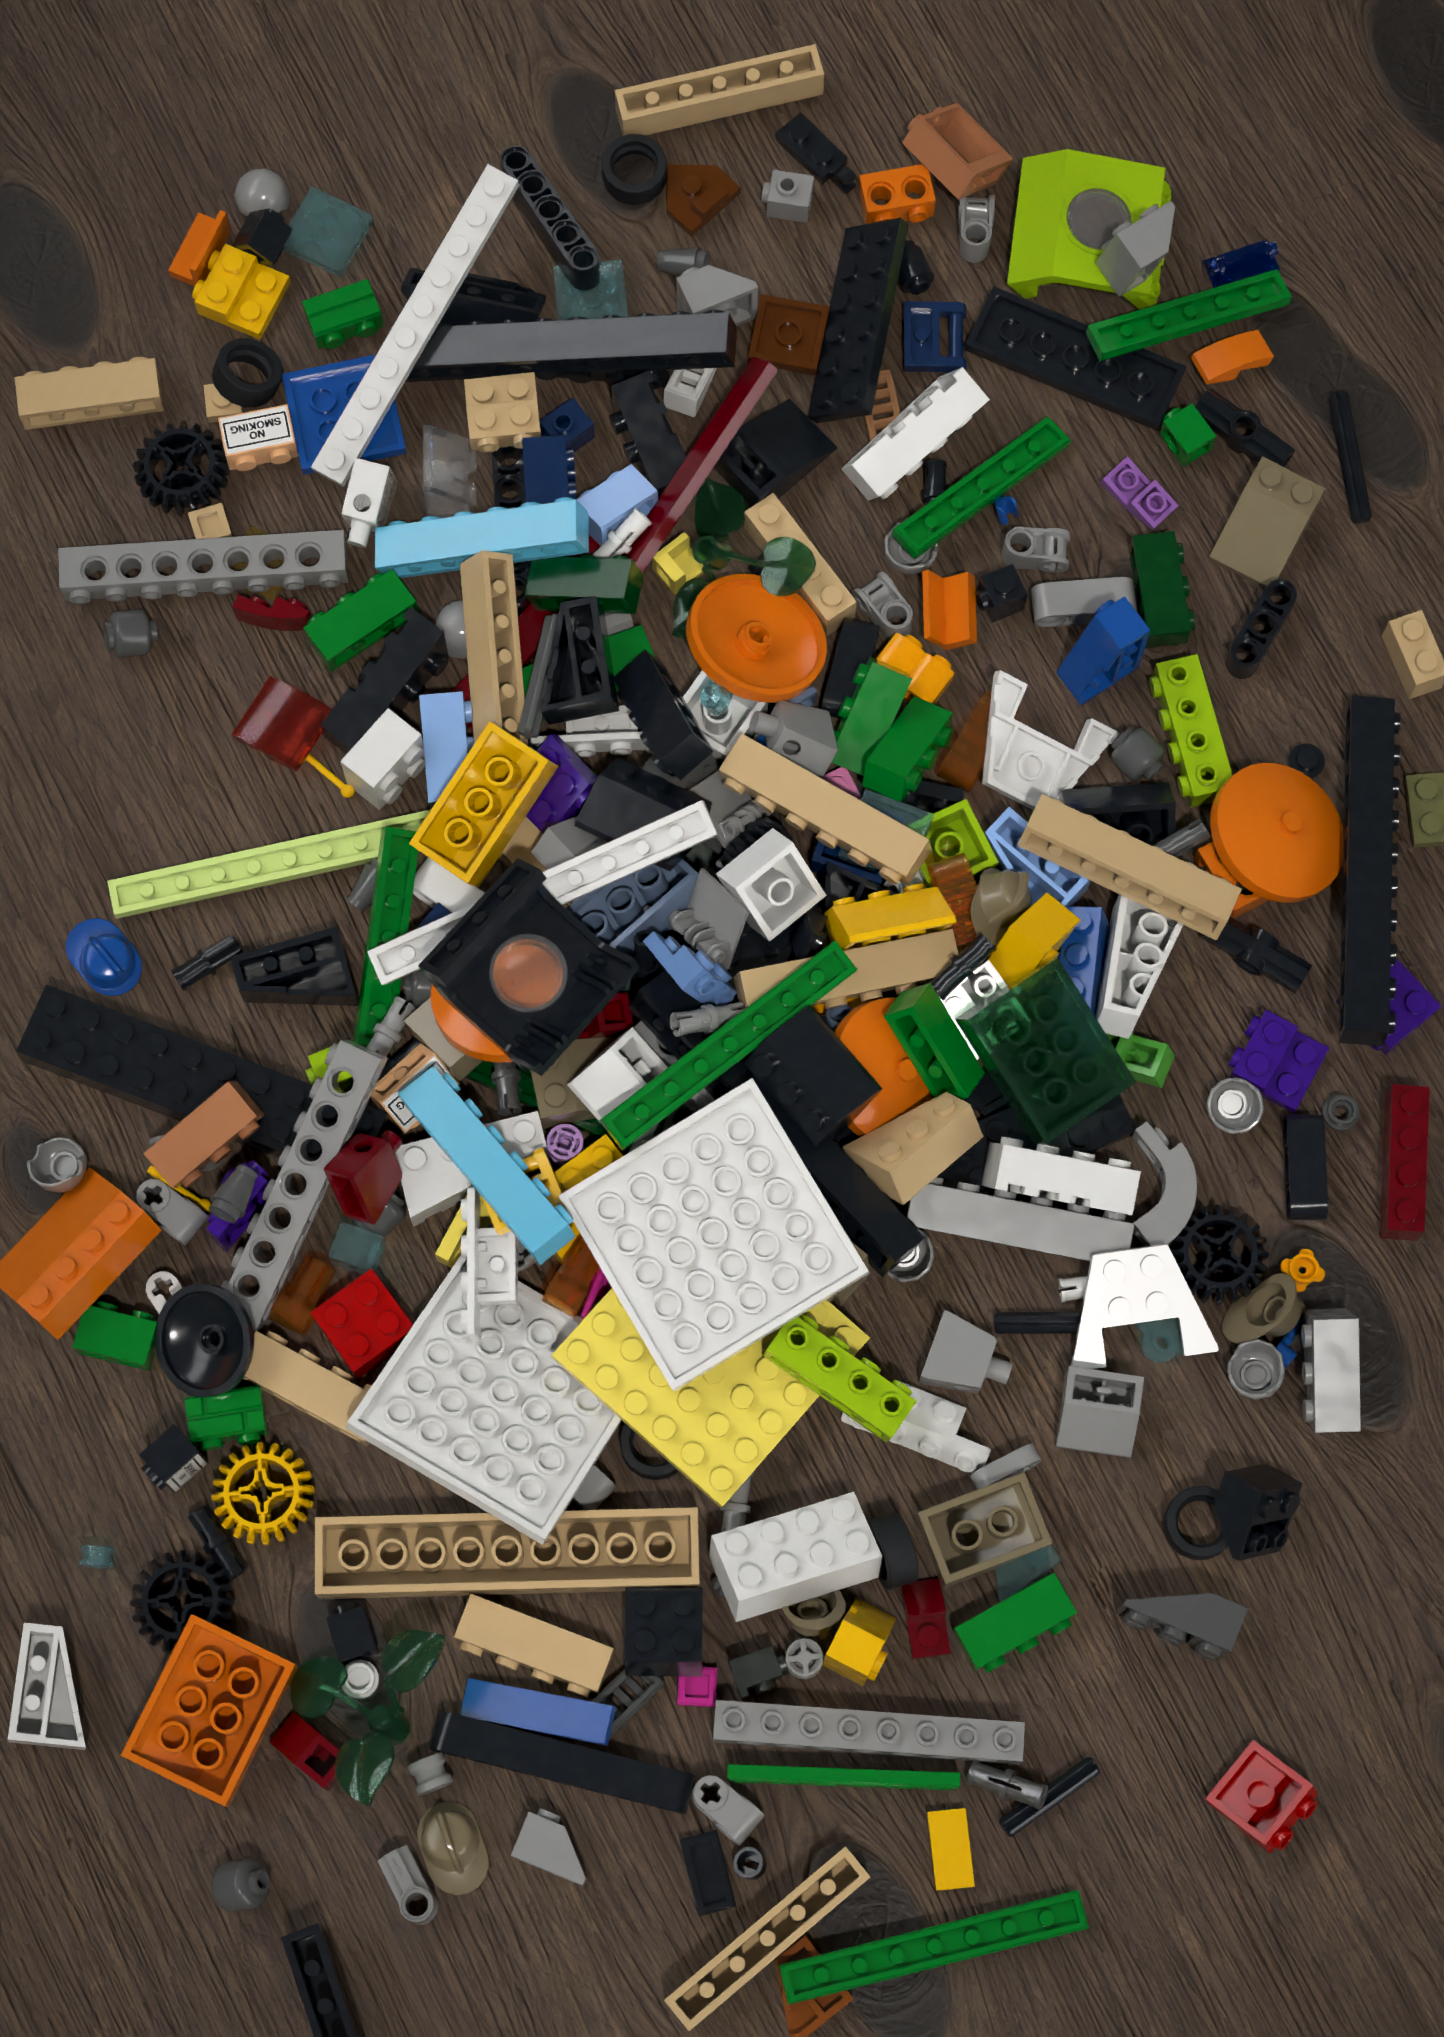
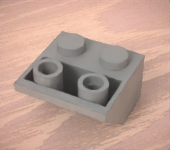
M1172 201L1160 208L1157 204L1149 207L1139 216L1140 220L1133 224L1130 221L1124 222L1112 232L1114 237L1101 247L1103 253L1095 264L1119 297L1145 282L1168 253L1175 205Z
M1069 1366L1064 1377L1056 1447L1131 1458L1140 1415L1144 1377Z

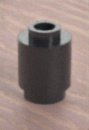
M907 240L905 241L898 282L903 292L918 295L930 288L934 280V274L921 247L915 245L914 241Z

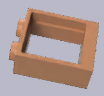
M958 103L944 108L939 106L933 112L917 115L907 127L909 132L902 142L958 200L997 184L1013 160Z

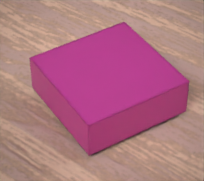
M702 1667V1677L679 1676L677 1706L715 1707L717 1668Z

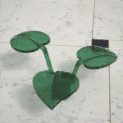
M706 478L699 488L696 499L695 527L700 538L694 543L692 554L698 563L704 565L702 572L707 574L710 583L717 580L713 570H722L729 565L731 560H736L756 567H762L761 583L770 594L784 597L792 595L801 589L815 571L816 560L812 551L805 544L794 538L779 537L766 544L764 549L765 561L732 552L729 546L723 542L729 540V533L736 532L743 526L745 522L744 512L747 510L746 500L736 489ZM694 578L684 583L679 589L674 602L673 636L687 639L686 623L689 611L699 593L710 584L707 580Z
M406 1630L394 1636L387 1644L382 1654L381 1666L389 1673L384 1678V1684L393 1707L378 1705L369 1710L350 1696L339 1691L348 1678V1671L339 1660L330 1656H319L306 1661L297 1669L290 1683L291 1703L293 1708L303 1717L317 1718L326 1714L332 1708L335 1697L368 1717V1725L373 1733H364L362 1740L351 1739L341 1747L335 1760V1774L341 1787L353 1799L366 1806H371L377 1790L387 1778L392 1768L395 1756L393 1745L401 1744L410 1733V1722L402 1715L405 1709L400 1706L395 1690L400 1693L408 1692L423 1682L436 1664L447 1638L442 1634L422 1630Z

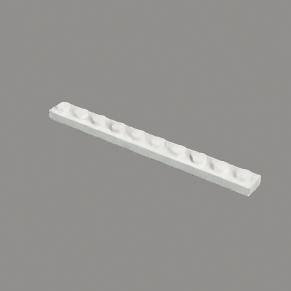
M487 164L312 464L311 468L313 471L342 487L345 486L352 473L355 458L360 459L518 189L520 184L517 179Z
M701 800L544 871L543 874L547 879L542 884L561 905H564L719 834L705 802ZM475 903L367 951L381 985H387L420 970L418 965Z

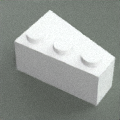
M33 1623L23 1624L8 1733V1742L78 1750L86 1749L63 1627Z

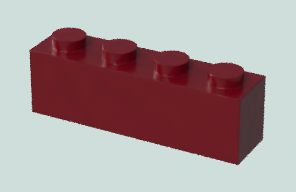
M1392 1084L1385 1094L1380 1238L1417 1241L1425 1232L1430 1087Z

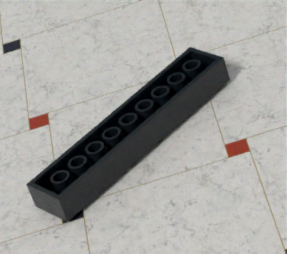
M45 985L16 1050L25 1063L179 1121L186 1118L225 1083L237 1081L265 1115L257 1121L260 1125L257 1131L245 1140H242L239 1136L234 1142L276 1158H280L287 1145L292 1146L297 1136V1133L293 1131L295 1123L302 1111L308 1112L313 1101L312 1098H309L312 1084L49 985ZM331 1105L325 1106L322 1111V1119L327 1125L333 1126L338 1119V1113ZM366 1105L352 1138L360 1133L379 1138L383 1131L389 1129L391 1124L388 1114ZM311 1139L306 1146L307 1154L312 1159H319L322 1154L321 1144L317 1140Z

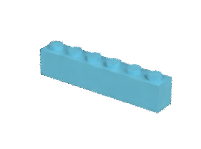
M562 497L556 499L554 503L547 504L527 502L518 508L492 507L487 512L476 514L458 512L454 514V517L447 518L428 516L422 518L419 522L412 523L393 521L388 526L375 528V568L384 574L393 569L399 578L458 571L462 562L481 550L513 554V563L589 553L588 511L576 499Z
M432 1066L398 1093L406 1108L472 1186L475 1187L538 1264H543L575 1238L569 1226L573 1219L560 1203L553 1207L546 1199L551 1194L539 1178L536 1177L532 1181L524 1173L528 1167L515 1151H512L510 1154L505 1151L501 1146L505 1140L492 1124L486 1128L481 1123L479 1118L483 1114L473 1101L468 1098L463 1102L457 1095V1092L461 1089L455 1080L447 1072L441 1076Z

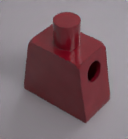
M385 1130L379 1138L362 1133L356 1134L323 1169L344 1216L373 1225L380 1218L402 1179V1171L394 1155L402 1145V1140L396 1133Z

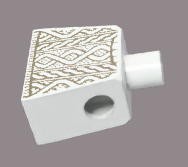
M355 458L342 509V516L347 524L350 525L346 538L348 544L366 548L370 532H375L376 527L385 526L398 485V481L390 466ZM370 507L367 511L362 512L363 509Z

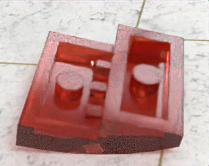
M270 676L232 735L238 742L265 753L270 760L298 771L323 733L321 724L332 709L291 685Z

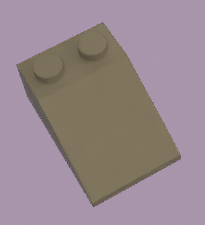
M1262 456L1217 540L1209 560L1266 588L1271 581L1279 579L1316 512L1326 488Z
M619 1036L576 1039L542 1076L530 1070L542 1129L596 1118L567 1084Z
M1025 1472L922 1510L916 1515L917 1524L943 1589L980 1576L1053 1544Z

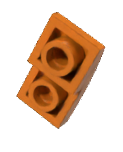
M1254 330L1223 339L1193 353L1191 359L1206 385L1235 380L1240 370L1268 366L1274 355L1259 330Z

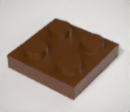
M761 294L748 354V363L755 356L770 362L777 369L816 375L830 306Z

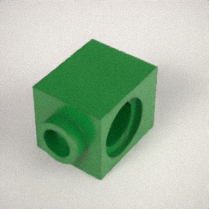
M1193 403L1184 409L1177 407L1163 418L1160 437L1183 468L1212 451L1216 435Z

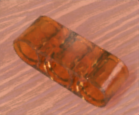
M990 689L987 690L937 772L938 777L958 788L965 789L966 793L972 790L984 770L992 692ZM1020 706L1018 707V709H1017V711H1016V714H1015V716H1014V719L1016 718V716H1017V714H1018V712H1019V710H1020Z
M964 853L928 864V873L932 886L938 887L955 915L956 923L947 930L953 929L958 954L978 936L974 930L970 913L972 899L977 886L970 864Z

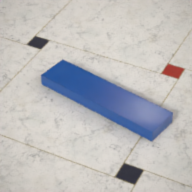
M468 1678L460 1715L493 1724L608 1746L616 1707Z

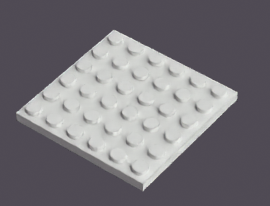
M753 1078L559 1195L560 1200L674 1392L870 1273Z
M461 1254L348 1420L346 1429L543 1545L622 1420L551 1358V1355L583 1319L518 1281V1304L480 1305V1341L472 1342L467 1335V1331H462L461 1309L467 1308V1294H462L461 1272H467V1258H463Z

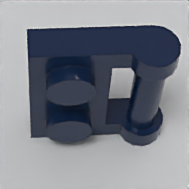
M904 301V372L949 373L961 367L967 372V360L963 358V319L966 318V304L962 302ZM939 317L949 319V357L939 355Z

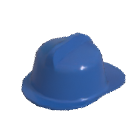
M100 918L87 919L77 924L69 933L66 941V954L71 964L95 991L107 996H118L132 990L138 983L142 972L141 958L128 939L110 921Z

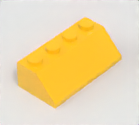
M489 721L409 844L467 884L479 888L559 766Z

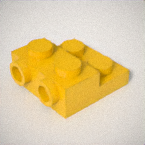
M224 244L221 252L215 250L209 259L208 270H210L206 281L200 279L194 287L192 298L195 299L197 312L199 315L261 340L291 283L290 276L258 263L257 257Z

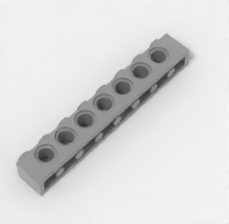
M344 530L58 548L59 589L65 601L75 604L89 603L91 599L104 598L108 601L119 602L127 597L141 596L144 599H158L166 594L193 597L198 592H213L218 595H226L234 590L248 589L251 592H265L269 588L274 587L300 590L305 585H320L324 588H334L339 586L340 583H349L347 542ZM310 557L319 559V562L314 566L308 567L302 564L304 560ZM272 560L284 561L279 568L271 569L267 567L268 563ZM238 562L248 563V566L242 571L231 569ZM203 564L212 565L211 570L207 573L196 572L197 568ZM173 566L177 568L172 575L164 576L160 574L166 567ZM131 569L141 570L140 574L134 578L125 577V574ZM96 571L106 572L99 580L89 579Z
M349 1039L340 1040L339 1044L334 1043L325 1058V1064L329 1065L323 1079L318 1077L311 1088L309 1098H312L313 1101L308 1112L302 1111L293 1129L297 1136L292 1146L287 1145L279 1158L278 1165L282 1168L277 1179H271L265 1188L262 1199L266 1203L261 1214L255 1213L248 1225L247 1233L251 1236L246 1247L241 1246L232 1260L231 1267L235 1268L230 1281L225 1280L221 1287L234 1294L243 1304L250 1317L253 1331L264 1328L329 1188L330 1183L323 1169L351 1140L388 1060L387 1057ZM342 1071H347L353 1077V1087L348 1092L341 1090L337 1083L338 1076ZM327 1105L333 1106L338 1113L337 1122L333 1126L327 1125L322 1119V1111ZM311 1139L317 1140L322 1146V1154L317 1160L312 1159L306 1151L307 1143ZM295 1173L301 1174L306 1180V1189L302 1194L295 1192L291 1186V1178ZM279 1207L287 1209L291 1215V1221L287 1227L280 1226L275 1219V1213ZM263 1241L270 1242L275 1248V1256L272 1261L265 1260L260 1254V1246ZM247 1275H252L259 1281L260 1288L256 1295L249 1293L244 1286Z
M716 1700L713 1743L1020 1765L1023 1762L1025 1722Z

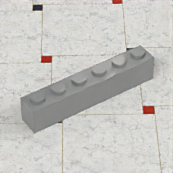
M938 1177L907 1202L905 1217L911 1220L918 1228L1090 1261L1091 1255L1095 1253L1130 1249L1135 1225L1125 1222L1126 1214L1104 1210L1103 1217L1089 1215L1090 1207L1068 1203L1067 1210L1053 1208V1200L1031 1196L1030 1203L1017 1201V1193L998 1189L994 1190L993 1196L979 1193V1185L958 1182L957 1189L942 1186L944 1179Z

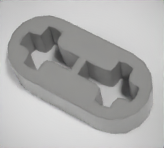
M1033 1443L978 1469L971 1474L970 1478L978 1490L1026 1472L1041 1463L1042 1459Z

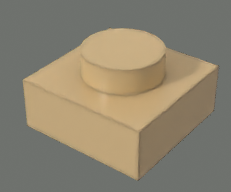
M214 384L204 385L206 414L209 423L219 422L218 418L243 413L242 406L233 404L221 396Z
M222 502L188 513L196 539L233 537Z

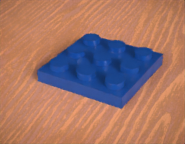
M376 355L282 374L303 475L316 473L311 468L312 464ZM395 400L360 459L374 461L407 454Z

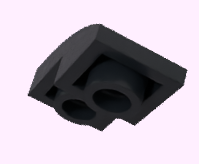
M818 903L790 925L791 943L798 960L805 959L810 950L817 952L827 936V933L822 931L828 917L821 913L823 907L818 905Z

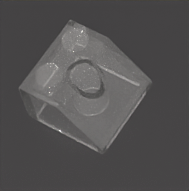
M423 425V494L427 515L447 518L454 517V514L458 512H471V506H477V485L471 484V473H477V452H470L469 439L432 425Z

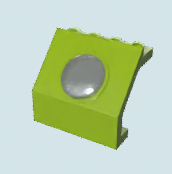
M1071 149L1023 158L1007 284L1025 299L1037 297L1038 286L1051 283H1062L1116 293L1095 262L1103 253L1101 247L1114 237L1112 232L1126 221H1130L1133 224L1140 220L1139 216L1149 207L1157 204L1160 208L1170 202V185L1164 180L1166 168ZM1164 258L1145 282L1122 295L1139 310L1157 305V299L1161 292L1159 281Z

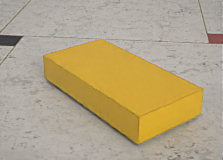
M966 1808L927 1812L935 1891L975 1887Z

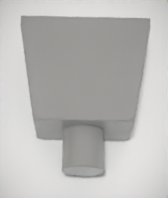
M781 700L776 703L770 715L755 711L751 718L750 731L765 736L767 748L816 776L823 778L838 751L829 711Z
M944 1310L919 1383L979 1393L984 1378L1006 1385L1013 1363L992 1356L997 1338L955 1314Z

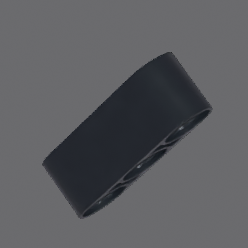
M1285 579L1271 581L1238 633L1226 660V668L1233 677L1247 679L1257 671L1285 624L1297 598V590L1290 581ZM1281 596L1285 599L1286 604H1275L1270 597ZM1256 624L1265 625L1270 632L1267 634L1258 633L1253 626ZM1236 654H1248L1252 662L1243 663L1237 659Z
M845 618L821 709L829 711L830 717L842 719V717L838 716L841 704L846 696L852 697L857 684L853 683V678L860 663L867 664L869 657L873 658L880 626Z
M1285 1115L1283 1120V1148L1287 1219L1326 1220L1328 1215L1324 1117L1323 1115Z

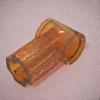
M577 1237L560 1272L557 1271L542 1298V1302L573 1318H576L590 1292L591 1288H589V1285L600 1267L583 1239Z
M306 1256L288 1290L282 1291L270 1313V1319L304 1336L314 1322L310 1312L318 1307L317 1305L336 1273L335 1270L316 1258Z

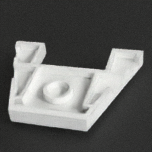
M1001 670L995 671L992 682L982 784L1032 810L1035 809L1042 794L1061 801V790L1072 789L1087 768L1100 758L1103 750L1116 740L1119 732L1093 718L1087 719L1073 750L1014 719L1028 684Z
M1167 1244L1091 1255L1083 1297V1308L1080 1324H1078L1077 1340L1071 1366L1087 1369L1107 1367L1102 1328L1178 1317L1184 1356L1218 1351V1345Z

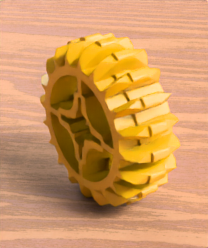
M258 1442L256 1445L257 1454L252 1455L250 1448L245 1445L242 1447L245 1458L239 1460L232 1453L229 1455V1459L234 1464L232 1469L226 1465H220L219 1470L227 1477L226 1480L219 1478L213 1480V1485L223 1489V1492L212 1494V1500L218 1503L224 1502L214 1512L218 1517L229 1514L222 1522V1526L227 1530L237 1524L233 1532V1536L237 1539H240L248 1531L247 1542L252 1545L256 1542L258 1534H261V1540L265 1546L270 1545V1533H275L277 1540L283 1542L285 1541V1536L282 1529L287 1527L292 1534H296L298 1529L292 1523L293 1520L297 1518L303 1523H306L308 1517L300 1512L301 1507L312 1509L314 1506L312 1501L303 1498L304 1495L315 1493L314 1486L303 1485V1483L312 1478V1474L310 1471L297 1473L303 1468L305 1462L299 1458L290 1463L294 1453L289 1448L279 1457L280 1446L277 1443H273L269 1454H266L265 1445L263 1442ZM268 1464L278 1466L288 1472L293 1485L284 1486V1484L271 1482ZM256 1466L253 1481L248 1486L239 1487V1490H234L239 1478L247 1470ZM263 1481L269 1491L272 1492L271 1497L267 1496L268 1500L264 1502V1506L257 1496H253L256 1490L260 1492L258 1488L263 1486ZM293 1497L287 1511L278 1519L271 1521L274 1506L280 1501ZM234 1502L254 1504L259 1516V1523L249 1522L240 1517Z

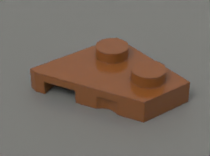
M806 1936L775 1960L789 2037H808L853 2000V1997L846 1990L787 2005L778 1966L820 1955Z

